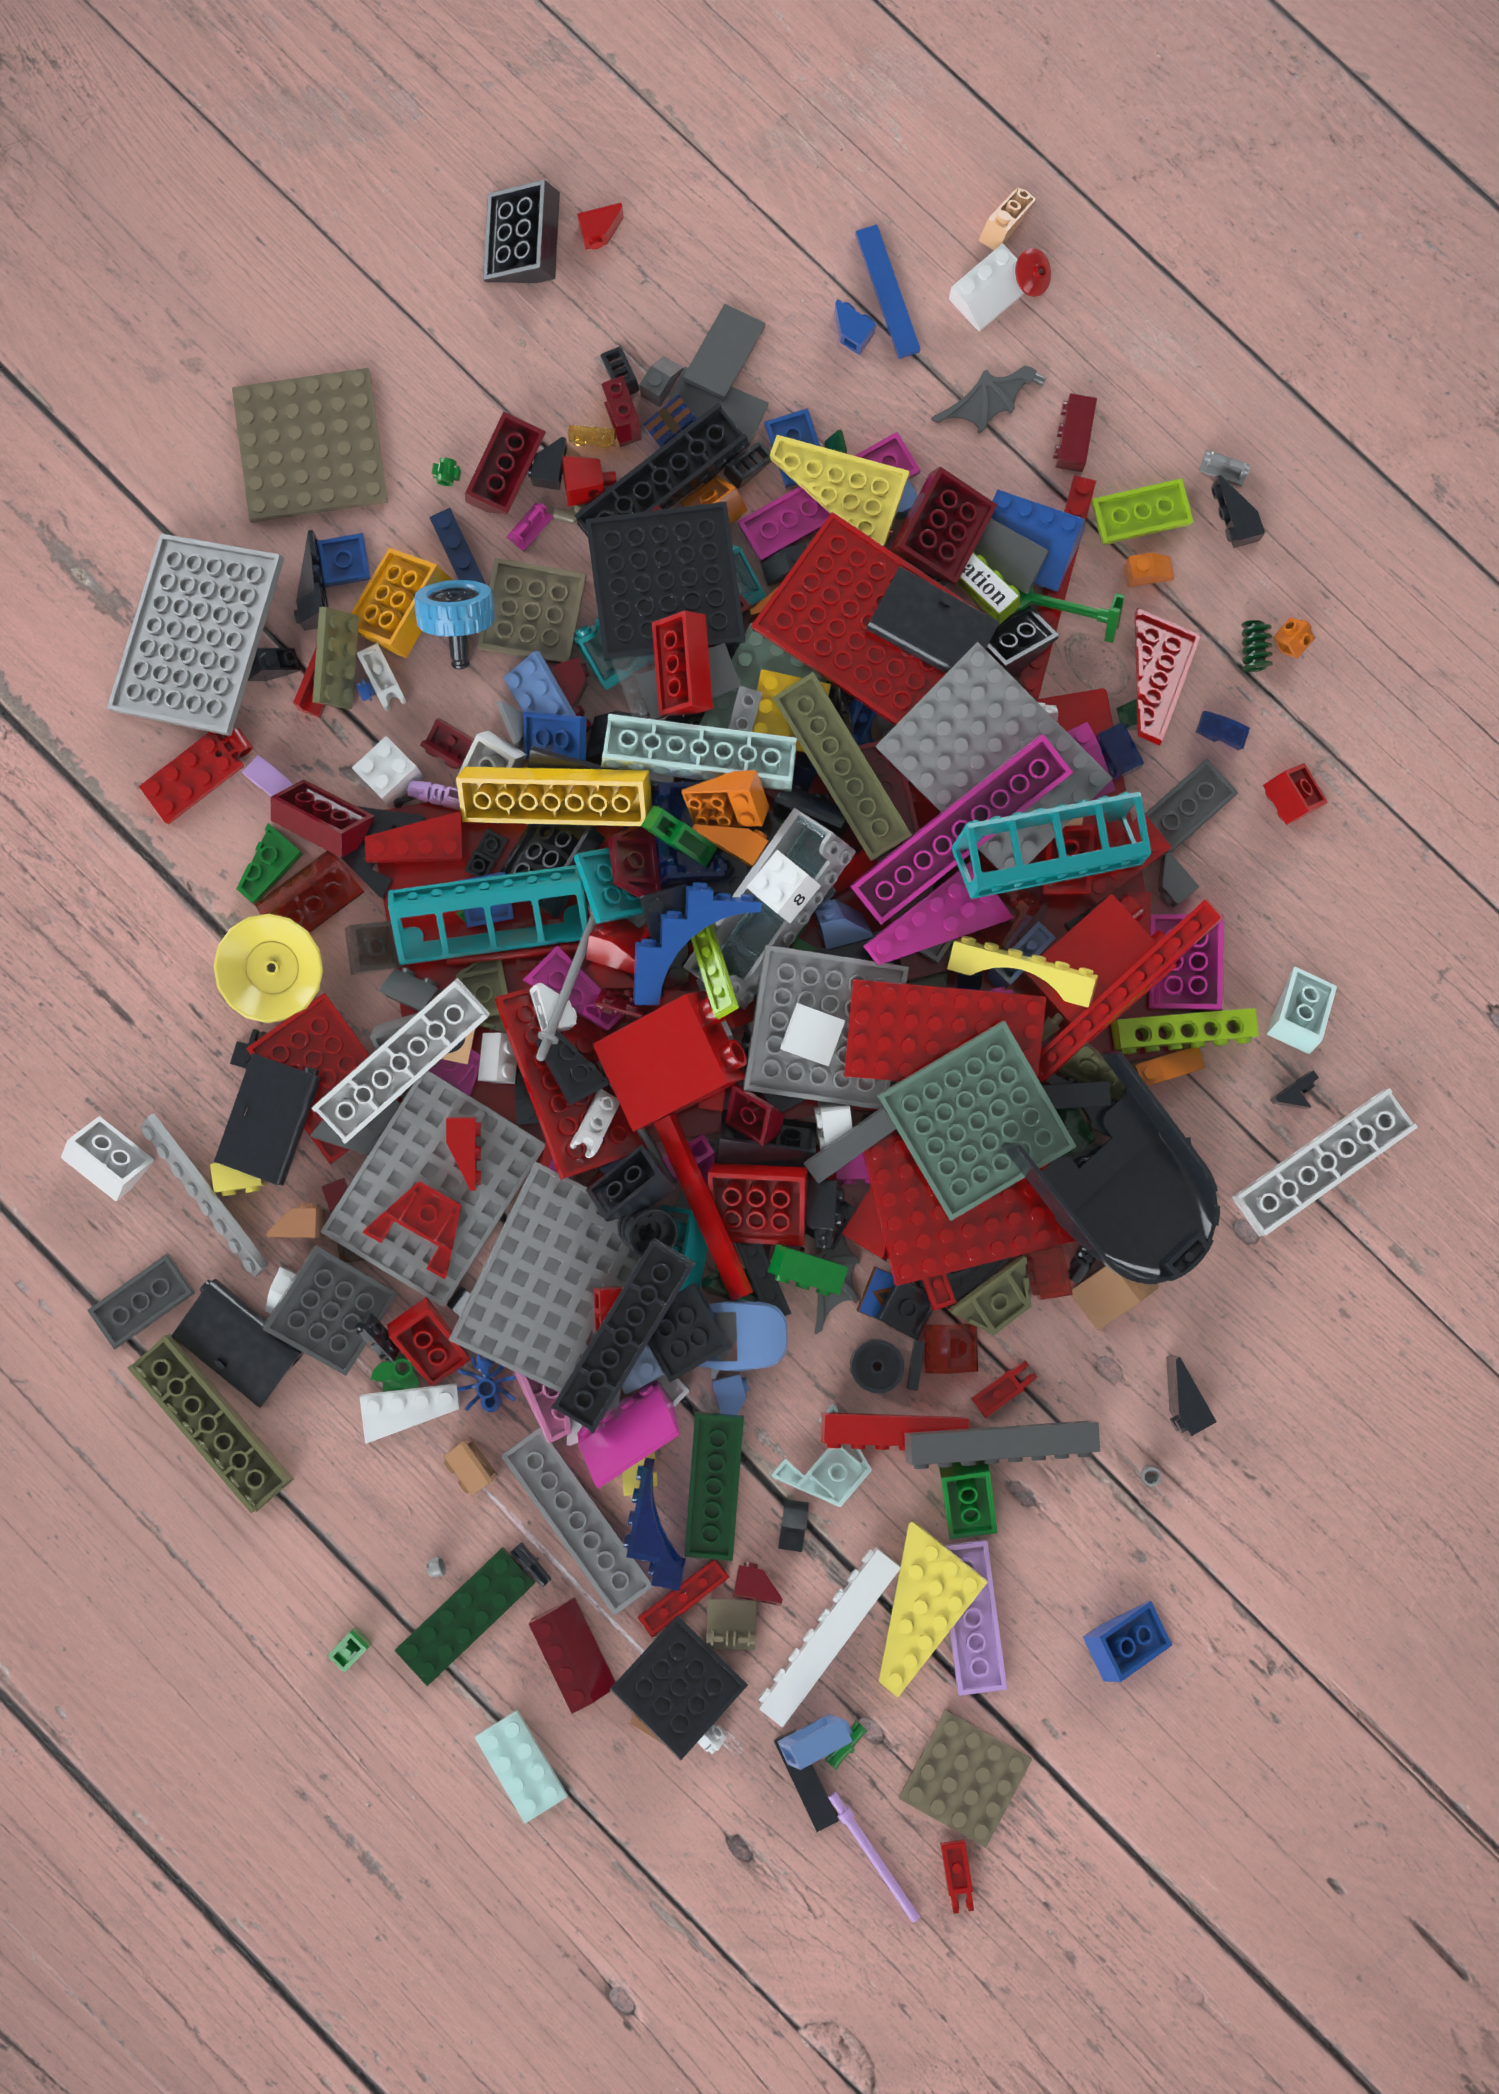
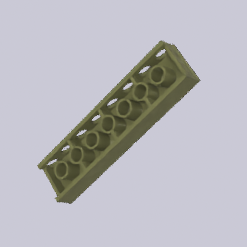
M171 1334L164 1335L159 1342L135 1363L127 1367L250 1513L260 1510L294 1480Z

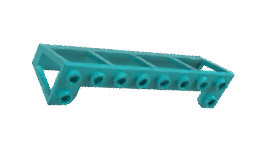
M1123 792L1118 796H1102L1092 801L1080 800L1075 804H1059L1050 809L1038 808L1028 813L1016 812L1007 817L995 816L986 821L979 822L978 820H973L965 825L951 847L971 899L1139 866L1151 855L1140 792ZM1134 805L1136 807L1141 842L1136 843L1126 819V815ZM1096 815L1102 850L1067 856L1060 821ZM1104 816L1108 822L1121 820L1130 844L1113 848L1109 846ZM1053 823L1059 858L1027 865L1023 864L1017 830ZM1009 831L1015 867L983 873L981 871L977 843L982 836ZM961 850H970L974 873L972 881L961 855Z
M576 865L388 891V909L400 965L580 941L588 922L584 887ZM573 894L577 896L578 905L570 906L564 911V923L542 925L539 899ZM521 901L532 902L535 927L494 931L490 908L492 905ZM477 907L484 908L488 933L447 938L443 912ZM435 914L440 940L424 942L422 931L416 927L403 928L401 918Z

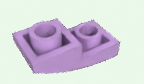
M259 755L242 771L248 779L258 788H262L270 797L294 785Z

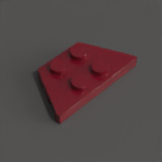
M631 826L623 832L612 835L608 839L614 885L638 898L662 890L654 835L642 826Z

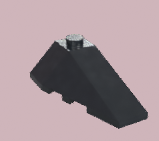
M308 530L296 599L297 610H294L296 623L300 624L304 631L317 629L319 607H329L317 545L318 539L313 530Z

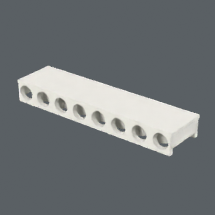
M456 978L312 1107V1110L316 1111L342 1138V1142L346 1144L488 1018L490 1013L467 987Z
M1390 1088L1383 1089L1231 1198L1259 1237L1266 1236L1417 1129L1418 1126L1416 1123L1413 1124L1392 1095V1090Z

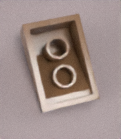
M1103 1265L1068 1292L1095 1328L1100 1330L1157 1290L1159 1286L1157 1284H1143L1128 1280Z

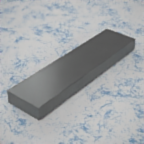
M881 1107L805 1161L804 1165L815 1180L820 1183L894 1131L896 1127L884 1107Z

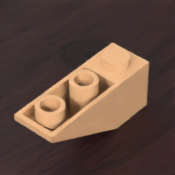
M1017 187L988 218L979 241L992 250L998 248L1002 243L1005 245L1037 198L1030 195L1028 191Z

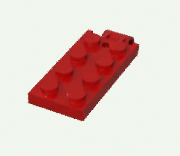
M240 728L233 729L231 736L225 735L224 738L221 734L208 732L142 783L139 788L163 821L169 825L242 769L244 764L238 758L249 754L253 750V746Z

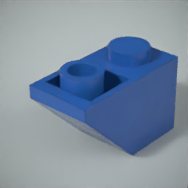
M837 299L834 314L840 343L860 355L875 334L876 323H874L870 316L857 312L850 303H843Z

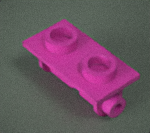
M535 503L506 538L524 552L553 519V516L546 511L547 508L542 503L539 505Z

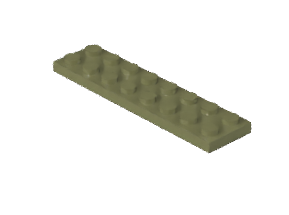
M814 672L772 697L869 859L874 861L912 837L911 832Z

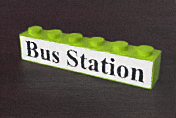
M972 553L957 585L993 619L999 621L1000 625L1020 607V593L1013 585L1009 586L997 570L993 571L988 567L986 560L981 555L977 556Z

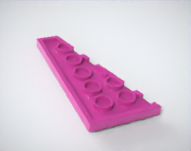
M969 861L965 865L972 881L974 873L972 862ZM958 870L866 943L864 948L875 963L881 965L1002 923L1014 917L997 894L971 899L961 872Z

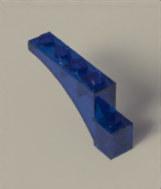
M645 1457L644 1465H639L636 1480L640 1481L639 1488H634L632 1503H636L635 1511L630 1510L627 1525L632 1526L631 1533H626L623 1547L628 1548L627 1558L650 1562L648 1575L652 1576V1586L680 1591L686 1558L681 1557L675 1550L661 1524L656 1508L653 1487L655 1459Z

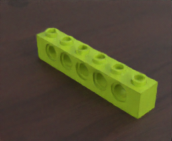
M1256 1008L1118 1019L1111 1023L1114 1051L1122 1050L1123 1054L1137 1053L1136 1049L1145 1048V1052L1160 1051L1159 1047L1168 1046V1050L1183 1049L1182 1045L1191 1044V1048L1206 1047L1205 1043L1214 1042V1046L1228 1045V1041L1234 1040L1237 1041V1044L1251 1043L1252 1038L1259 1036ZM1228 1022L1234 1026V1033L1228 1031ZM1205 1024L1211 1027V1035L1205 1033ZM1182 1026L1188 1029V1037L1182 1035ZM1159 1028L1166 1032L1165 1040L1159 1037ZM1136 1030L1141 1031L1143 1034L1142 1042L1136 1039Z

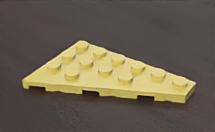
M777 435L770 453V460L830 514L832 512L885 547L910 476L909 471Z
M914 1520L908 1526L879 1682L896 1697L900 1696L988 1583L984 1577Z

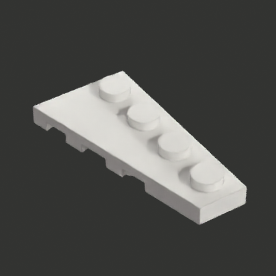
M457 1383L361 1394L360 1405L365 1444L458 1410L460 1404Z

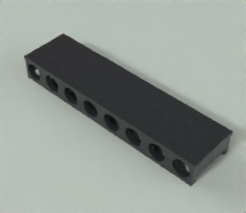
M718 402L576 513L574 516L577 520V525L588 537L585 519L651 511L657 505L661 509H669L705 481L711 473L724 466L747 448L750 443L746 434L742 433Z
M655 1237L653 1238L553 1403L552 1409L560 1411L589 1429L591 1433H594L696 1262Z

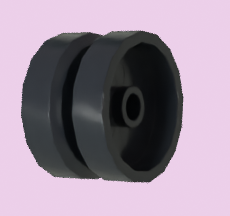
M869 1339L860 1343L853 1351L850 1358V1372L854 1381L862 1389L871 1393H885L894 1389L901 1381L904 1374V1360L900 1351L890 1342L882 1339ZM875 1362L882 1364V1368L878 1369V1371H875L873 1368Z

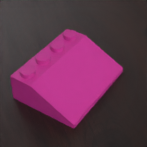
M1151 914L1150 936L1158 930L1167 935L1188 914ZM1225 918L1176 961L1175 964L1177 966L1149 990V1009L1190 1012L1223 1011Z
M655 1380L641 1387L639 1392L633 1396L624 1398L612 1410H607L594 1433H591L589 1429L582 1426L577 1435L579 1447L597 1489H599L680 1435L674 1402L658 1380Z

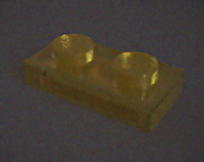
M569 425L568 427L569 441L574 445L586 446L587 444H592L599 448L615 447L616 445L615 429Z

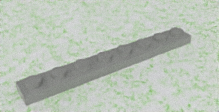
M155 1113L146 1117L141 1126L145 1138L151 1140L156 1147L158 1155L170 1165L173 1175L182 1181L187 1193L198 1202L202 1213L208 1216L214 1223L215 1230L220 1235H223L228 1242L230 1250L239 1256L245 1270L251 1273L254 1278L260 1275L269 1263Z

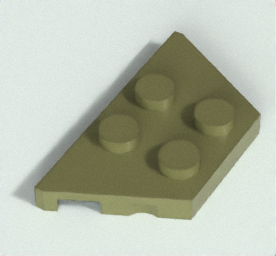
M502 960L474 962L457 973L456 978L467 987L490 1013L488 1018L479 1026L506 1033L494 1001L496 997L508 994Z
M1023 1255L1017 1257L948 1310L953 1315L995 1335L1031 1308V1297L1028 1293L1030 1287L1029 1278L1026 1276L1025 1266L1027 1264L1026 1257Z

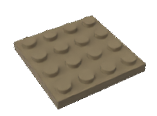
M495 558L489 584L493 592L495 620L489 628L480 632L477 645L478 650L527 658L534 651H539L546 662L559 664L571 660L574 637L576 635L575 631L577 629L587 578L586 574Z
M945 1709L904 1785L899 1799L986 1848L1032 1758Z

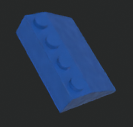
M997 489L993 498V502L997 504V507L991 518L1050 550L1034 584L1058 592L1085 532V520Z

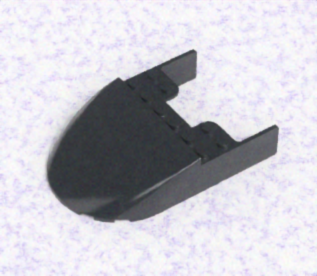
M1104 1051L1101 1056L1124 1085L1126 1093L1104 1113L1102 1118L1103 1126L1112 1138L1078 1168L1071 1158L1060 1156L1041 1171L1019 1143L1004 1142L1001 1146L1055 1215L1054 1219L1079 1245L1118 1275L1134 1282L1158 1284L1174 1281L1193 1270L1203 1260L1214 1240H1212L1216 1226H1219L1220 1206H1218L1216 1195L1218 1191L1217 1185L1205 1162L1121 1051Z

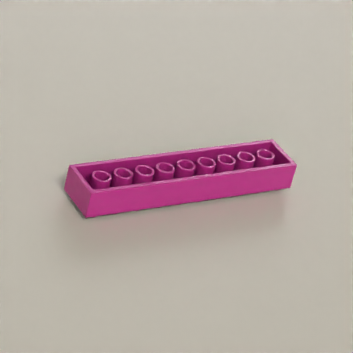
M1044 734L1038 735L850 885L851 889L877 922L882 925L957 865L951 847L968 822L978 820L979 822L986 821L995 816H1001L1002 818L1016 812H1024L1073 773L1046 736ZM995 834L982 836L980 841L977 843V848H979L982 844L988 841ZM969 849L960 851L963 860L970 855Z

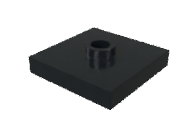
M911 1282L898 1286L893 1284L876 1319L917 1341L933 1312L926 1290Z

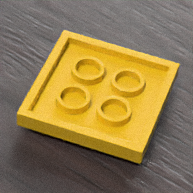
M761 669L757 691L762 692L752 732L796 738L772 697L802 678ZM820 682L827 695H829L831 684ZM797 739L796 751L805 753Z

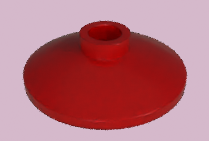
M1036 248L1023 251L1016 262V280L1020 289L1026 295L1031 297L1042 295L1047 290L1051 280V267L1048 258L1041 250Z

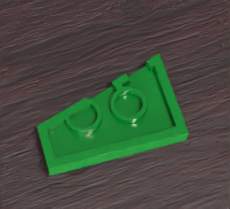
M269 823L265 828L266 833L262 841L258 842L256 846V853L252 862L247 865L236 888L255 906L303 855L300 850Z

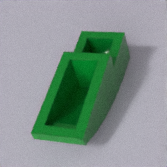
M654 805L641 825L650 833L703 867L707 866L718 848L686 823L679 821L664 809Z

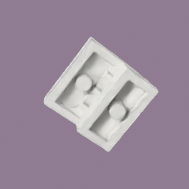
M796 1003L780 1049L829 1066L845 1020Z

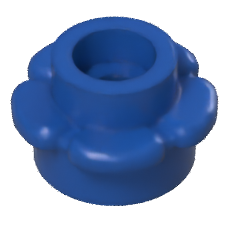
M361 679L362 682L355 684L363 702L366 700L372 701L371 696L375 695L370 681L365 683L364 679Z

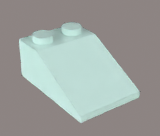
M1294 966L1272 1014L1267 1035L1310 1054L1323 1040L1337 986Z

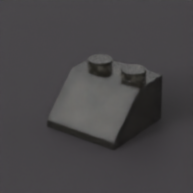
M391 921L354 924L345 928L351 975L375 973L403 967V965L399 964Z

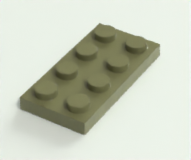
M319 607L313 702L342 709H352L359 623L358 615L329 607Z

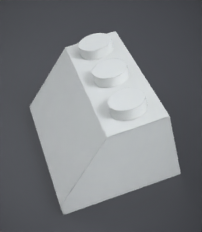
M1003 243L951 287L949 300L979 332L1024 294L1017 283L1015 275L1018 259Z
M100 1116L67 1140L61 1156L64 1161L116 1202L135 1186L154 1162L151 1156Z

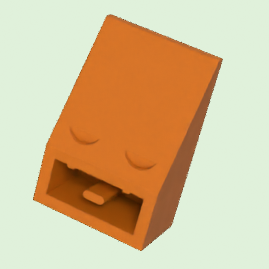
M757 770L733 771L682 790V795L695 825L721 827L762 826L769 809Z

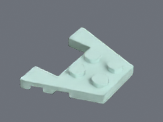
M831 1404L825 1411L839 1413L834 1404ZM842 1444L840 1449L827 1448L805 1475L787 1459H784L770 1476L837 1507H841L872 1469L860 1449H851L850 1444Z

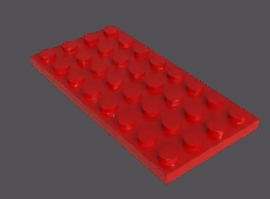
M853 979L843 1076L902 1081L991 1027L1005 1021L1038 1078L1046 996Z
M532 987L501 995L494 999L561 1180L621 1160L641 1144L646 1148L638 1132L632 1131L619 1104L603 1137V1141L593 1157L587 1158L585 1156L587 1146L584 1143L572 1149L570 1143L597 1092L569 1106L546 1062L537 1060L538 1048L535 1042L540 1039L538 1038V1033L542 1031L530 994ZM576 1013L577 1024L571 1029L561 1031L560 1033L601 1072L596 1063L599 1061V1058L592 1044L607 1037L606 1032L603 1028ZM608 1086L602 1088L604 1091L616 1097L611 1087L608 1088Z

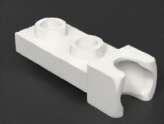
M378 643L358 652L357 655L385 711L389 712L391 710L389 701L393 697H397L402 704H405L407 700Z
M603 1089L597 1091L578 1131L570 1143L572 1149L584 1143L587 1146L585 1153L587 1158H591L597 1153L620 1104L616 1097Z

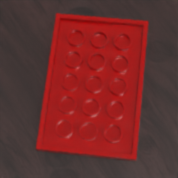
M326 993L321 994L306 1009L293 1014L246 1048L250 1055L255 1053L297 1069L305 1070L307 1066L319 1070L318 1075L322 1076V1080L312 1107L370 1056V1053ZM399 1096L396 1099L401 1105L403 1099ZM311 1108L304 1129L329 1164H332L348 1153L350 1149L313 1138L310 1135L323 1119Z

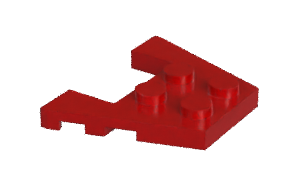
M419 1180L367 1226L362 1233L382 1243L393 1223H398L438 1246L426 1269L445 1279L449 1270L462 1204Z

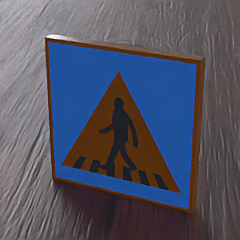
M875 1266L873 1267L857 1307V1312L876 1319L894 1284L892 1273Z

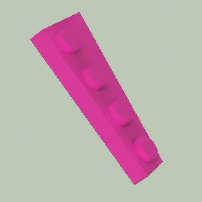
M556 946L523 981L532 986L542 983L560 994L572 960ZM580 969L568 1000L576 1013L608 1031L621 1018L622 1012L618 1011L615 1016V1010H613L612 1014H608L596 1008L594 1004L601 989Z

